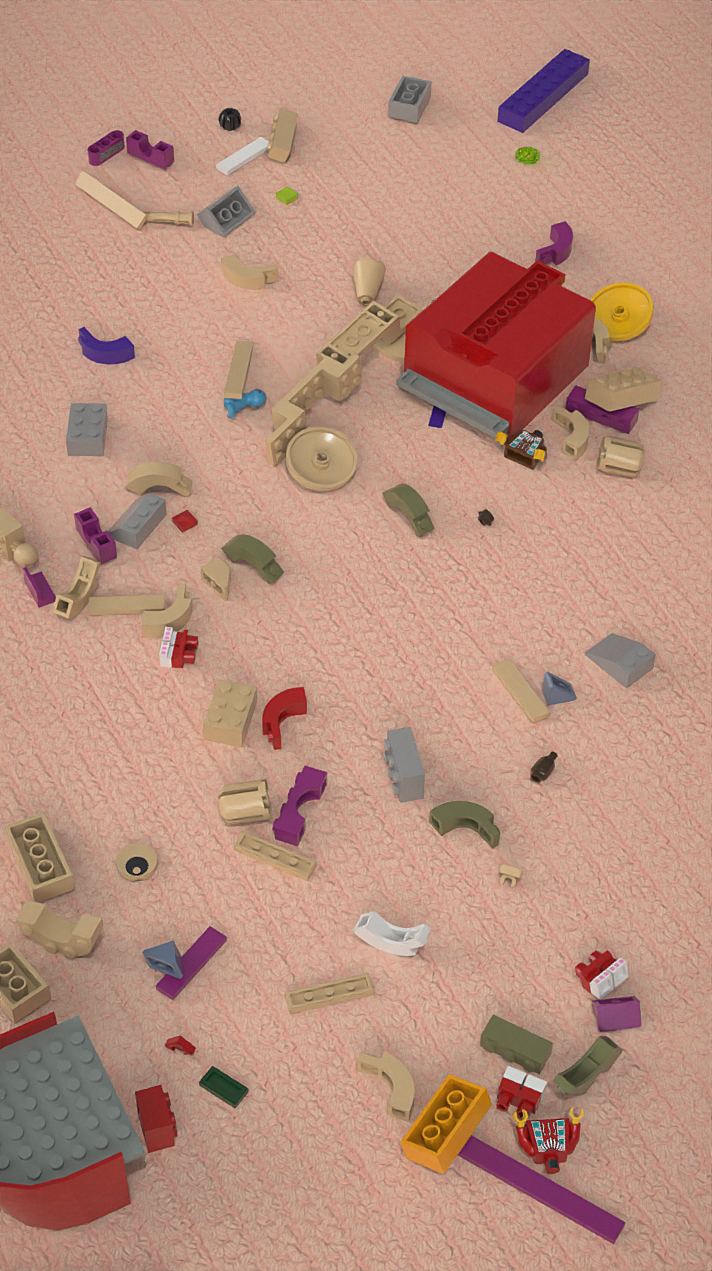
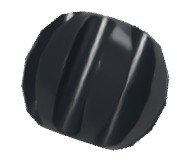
M225 108L219 114L218 120L224 130L232 131L240 126L242 118L237 109Z

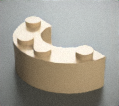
M27 900L16 918L22 934L29 936L44 946L46 951L53 954L58 952L69 958L88 954L103 929L102 918L82 914L78 922H69L55 915L46 904Z

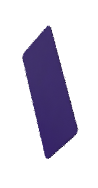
M434 405L428 426L442 428L446 411Z

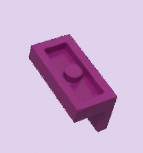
M27 567L23 568L25 584L37 606L40 608L54 603L56 596L42 571L31 575Z
M635 996L592 1001L593 1010L597 1014V1027L600 1032L641 1027L640 1001Z

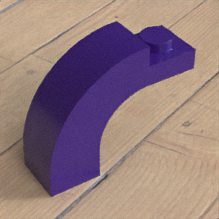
M85 327L79 329L78 341L82 346V354L89 360L100 364L113 365L135 358L134 345L126 336L114 341H100L94 338Z

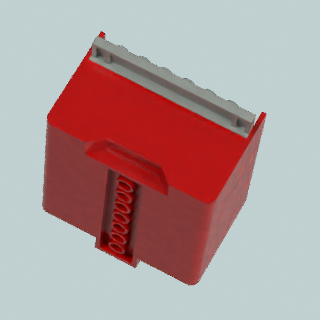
M488 252L406 325L404 373L396 380V385L494 438L498 431L506 433L509 430L508 437L518 434L589 366L596 306L591 300L561 286L565 283L566 274L538 260L526 269L494 252Z

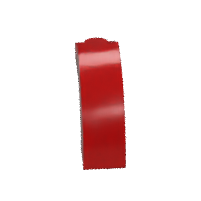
M304 687L291 688L278 693L264 708L262 715L263 735H268V742H272L274 750L281 749L280 724L288 717L307 714V700Z

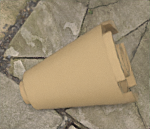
M361 258L356 261L355 265L353 264L357 299L364 306H368L375 300L386 272L385 265L379 260L375 262L373 258Z

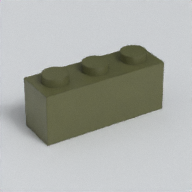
M492 1015L481 1034L480 1046L490 1053L502 1056L508 1062H515L523 1066L529 1072L540 1074L551 1055L553 1043L496 1015Z

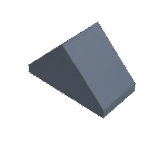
M549 672L544 673L542 692L548 706L577 699L571 683Z
M174 940L142 952L150 968L179 979L183 977L181 954Z

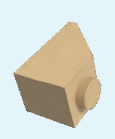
M216 557L201 567V580L226 601L229 595L231 568L226 561Z

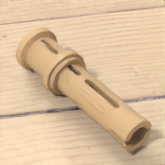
M145 211V214L148 215L145 222L194 225L193 211H190V213H181L180 211L175 213Z

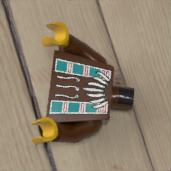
M522 430L518 434L509 437L503 432H497L494 440L499 441L501 445H505V458L532 470L535 469L538 461L543 462L547 460V448L544 446L545 440L542 438L543 434L541 431L535 430L533 433Z

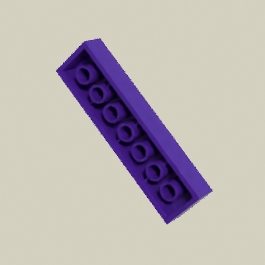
M567 49L562 50L499 106L497 122L524 133L588 75L590 59Z

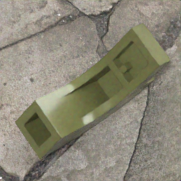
M399 484L382 492L390 509L398 507L406 514L417 537L435 529L427 513L430 511L428 506L411 486Z
M245 534L237 535L221 548L232 563L237 560H245L251 563L269 585L274 583L284 573L274 559L276 557L275 553L263 542Z
M452 801L430 810L429 823L441 836L456 828H469L480 834L492 849L499 845L500 831L496 825H493L494 815L483 806L468 801Z

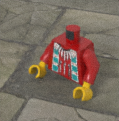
M573 1106L570 1108L571 1122L569 1118L527 1120L528 1114L523 1109V1118L521 1120H518L516 1111L512 1114L513 1120L518 1123L516 1131L519 1146L528 1156L533 1158L535 1164H545L546 1172L549 1174H555L560 1171L559 1163L567 1161V1156L574 1152L580 1140L581 1123H579V1119L583 1116V1109L581 1107L580 1115L577 1117L572 1115Z

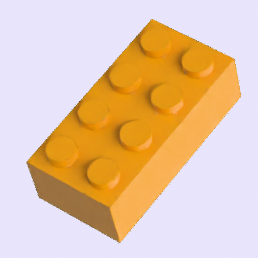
M448 1074L400 1141L406 1159L445 1174L492 1106L487 1088Z

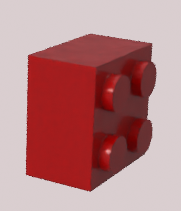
M162 1085L135 1091L137 1113L148 1153L175 1146L174 1137L178 1136L174 1112H171L168 1092H163Z

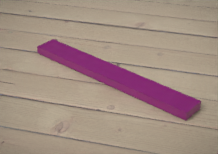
M472 1135L458 1154L461 1158L612 1244H615L626 1222Z

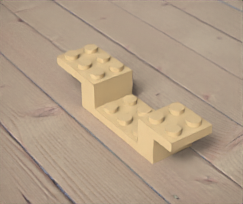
M398 294L384 307L372 301L316 352L317 363L319 364L326 356H329L344 364L354 354L361 357L379 339L390 345L406 331V325L421 313L423 309Z
M354 354L344 364L326 356L271 409L274 432L265 440L269 465L275 467L286 456L287 447L291 439L300 431L307 429L305 411L311 408L312 404L318 398H321L323 393L341 402L356 386L360 385L362 381L360 356Z

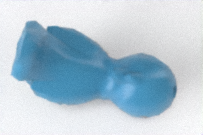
M256 388L249 393H243L242 399L224 398V407H227L229 412L227 417H235V413L240 412L247 405L255 408L264 405L267 399L265 392Z

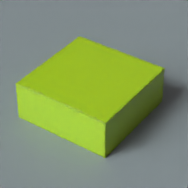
M287 186L276 192V198L285 205H288L298 199V193Z

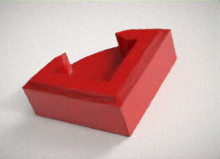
M181 1035L169 1038L165 1043V1046L172 1051H175V1048L185 1051L184 1055H192L196 1049L195 1046Z

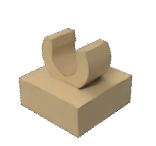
M502 864L499 872L504 875L501 877L500 883L504 885L505 880L511 878V887L515 888L517 884L516 878L522 879L524 871Z

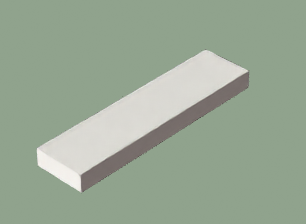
M259 137L216 164V169L228 176L268 151L266 149L269 142Z

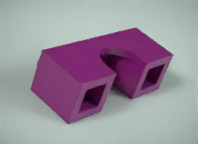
M137 130L126 137L128 154L163 169H166L174 162V148L172 145L160 141L152 147L149 143L148 135Z
M90 507L75 513L76 530L96 559L103 564L117 558L116 542L108 531L102 532L99 518Z

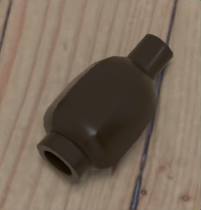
M552 751L548 756L541 757L532 766L530 777L533 781L540 783L551 775L555 768L554 761L558 757L557 753Z

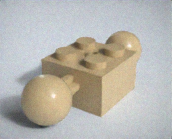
M0 506V557H4L8 562L14 559L18 565L29 567L37 560V550L33 545L25 543L23 525Z

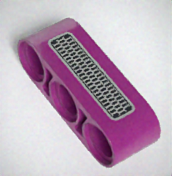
M120 130L112 131L90 145L87 149L89 164L99 166L125 148L124 133Z

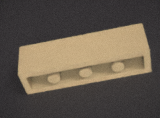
M280 108L279 113H275L266 149L269 151L267 157L282 163L286 162L291 150L298 117L297 113L284 108Z

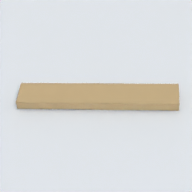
M82 170L75 185L141 230L148 215Z
M236 341L224 398L242 399L253 351V342Z

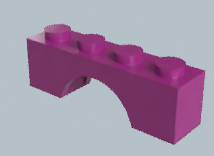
M575 385L567 397L565 409L568 412L573 413L577 410L585 418L629 434L638 421L639 408L631 406L609 412L586 400V389Z
M304 766L302 772H298L295 786L289 790L288 801L282 804L281 815L273 823L272 830L275 831L276 840L294 846L299 845L305 832V818L297 810L307 801L321 799L327 786V772L309 766Z

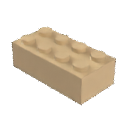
M634 367L631 370H621L618 373H609L605 376H596V378L588 379L585 399L609 412L658 400L662 380L656 378L653 374L644 372L643 369Z
M44 812L4 826L7 842L34 902L39 903L75 890L73 875Z

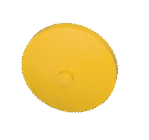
M620 282L610 284L600 289L590 299L596 306L595 318L602 321L607 327L610 341H625L638 336L650 325L654 315L651 296L644 288L633 283Z

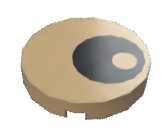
M133 843L125 846L120 850L116 858L118 873L129 881L148 879L154 874L158 865L156 852L150 846L143 843Z

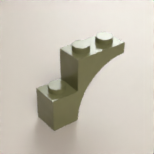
M599 1036L590 1049L574 1065L558 1073L553 1081L558 1084L557 1088L565 1095L584 1094L591 1087L600 1072H607L611 1069L623 1052V1049L607 1036Z

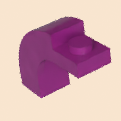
M566 221L551 225L550 239L554 244L536 250L535 262L538 260L544 264L553 262L555 265H559L570 256L573 232Z

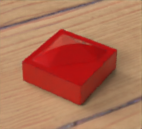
M188 510L172 517V522L182 533L198 525L196 518Z

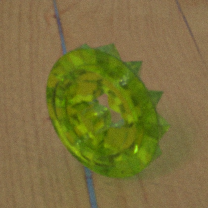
M521 147L516 151L515 159L519 163L523 162L524 165L536 164L540 160V152L533 147Z

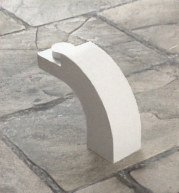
M375 911L360 916L353 932L363 941L379 950L399 956H412L416 954L419 947H422L427 942V936L431 928L426 924L412 928L397 927L384 920Z

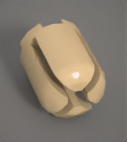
M603 436L596 469L631 478L637 476L644 463L645 450L643 445L639 442Z
M260 779L227 784L221 787L218 793V804L221 817L226 824L234 825L271 819L272 807L268 791H266L269 790L267 780Z

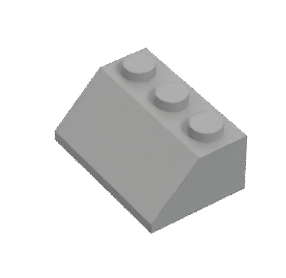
M237 185L197 213V216L205 228L224 237L256 212Z
M151 493L135 499L110 528L109 534L114 540L137 550L167 515L166 500Z

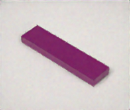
M209 926L181 957L183 977L179 979L166 974L157 983L156 990L174 1000L227 941V937Z

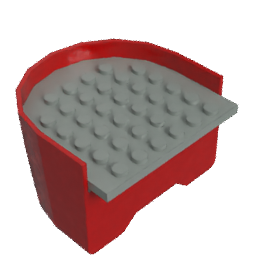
M51 1012L0 1034V1209L26 1226L59 1231L88 1224L130 1205L125 1164L144 1156L145 1150L79 1015L57 1024L56 1015L54 1012Z

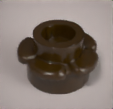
M487 509L479 511V522L484 526L486 524L491 526V522L494 521L493 515Z

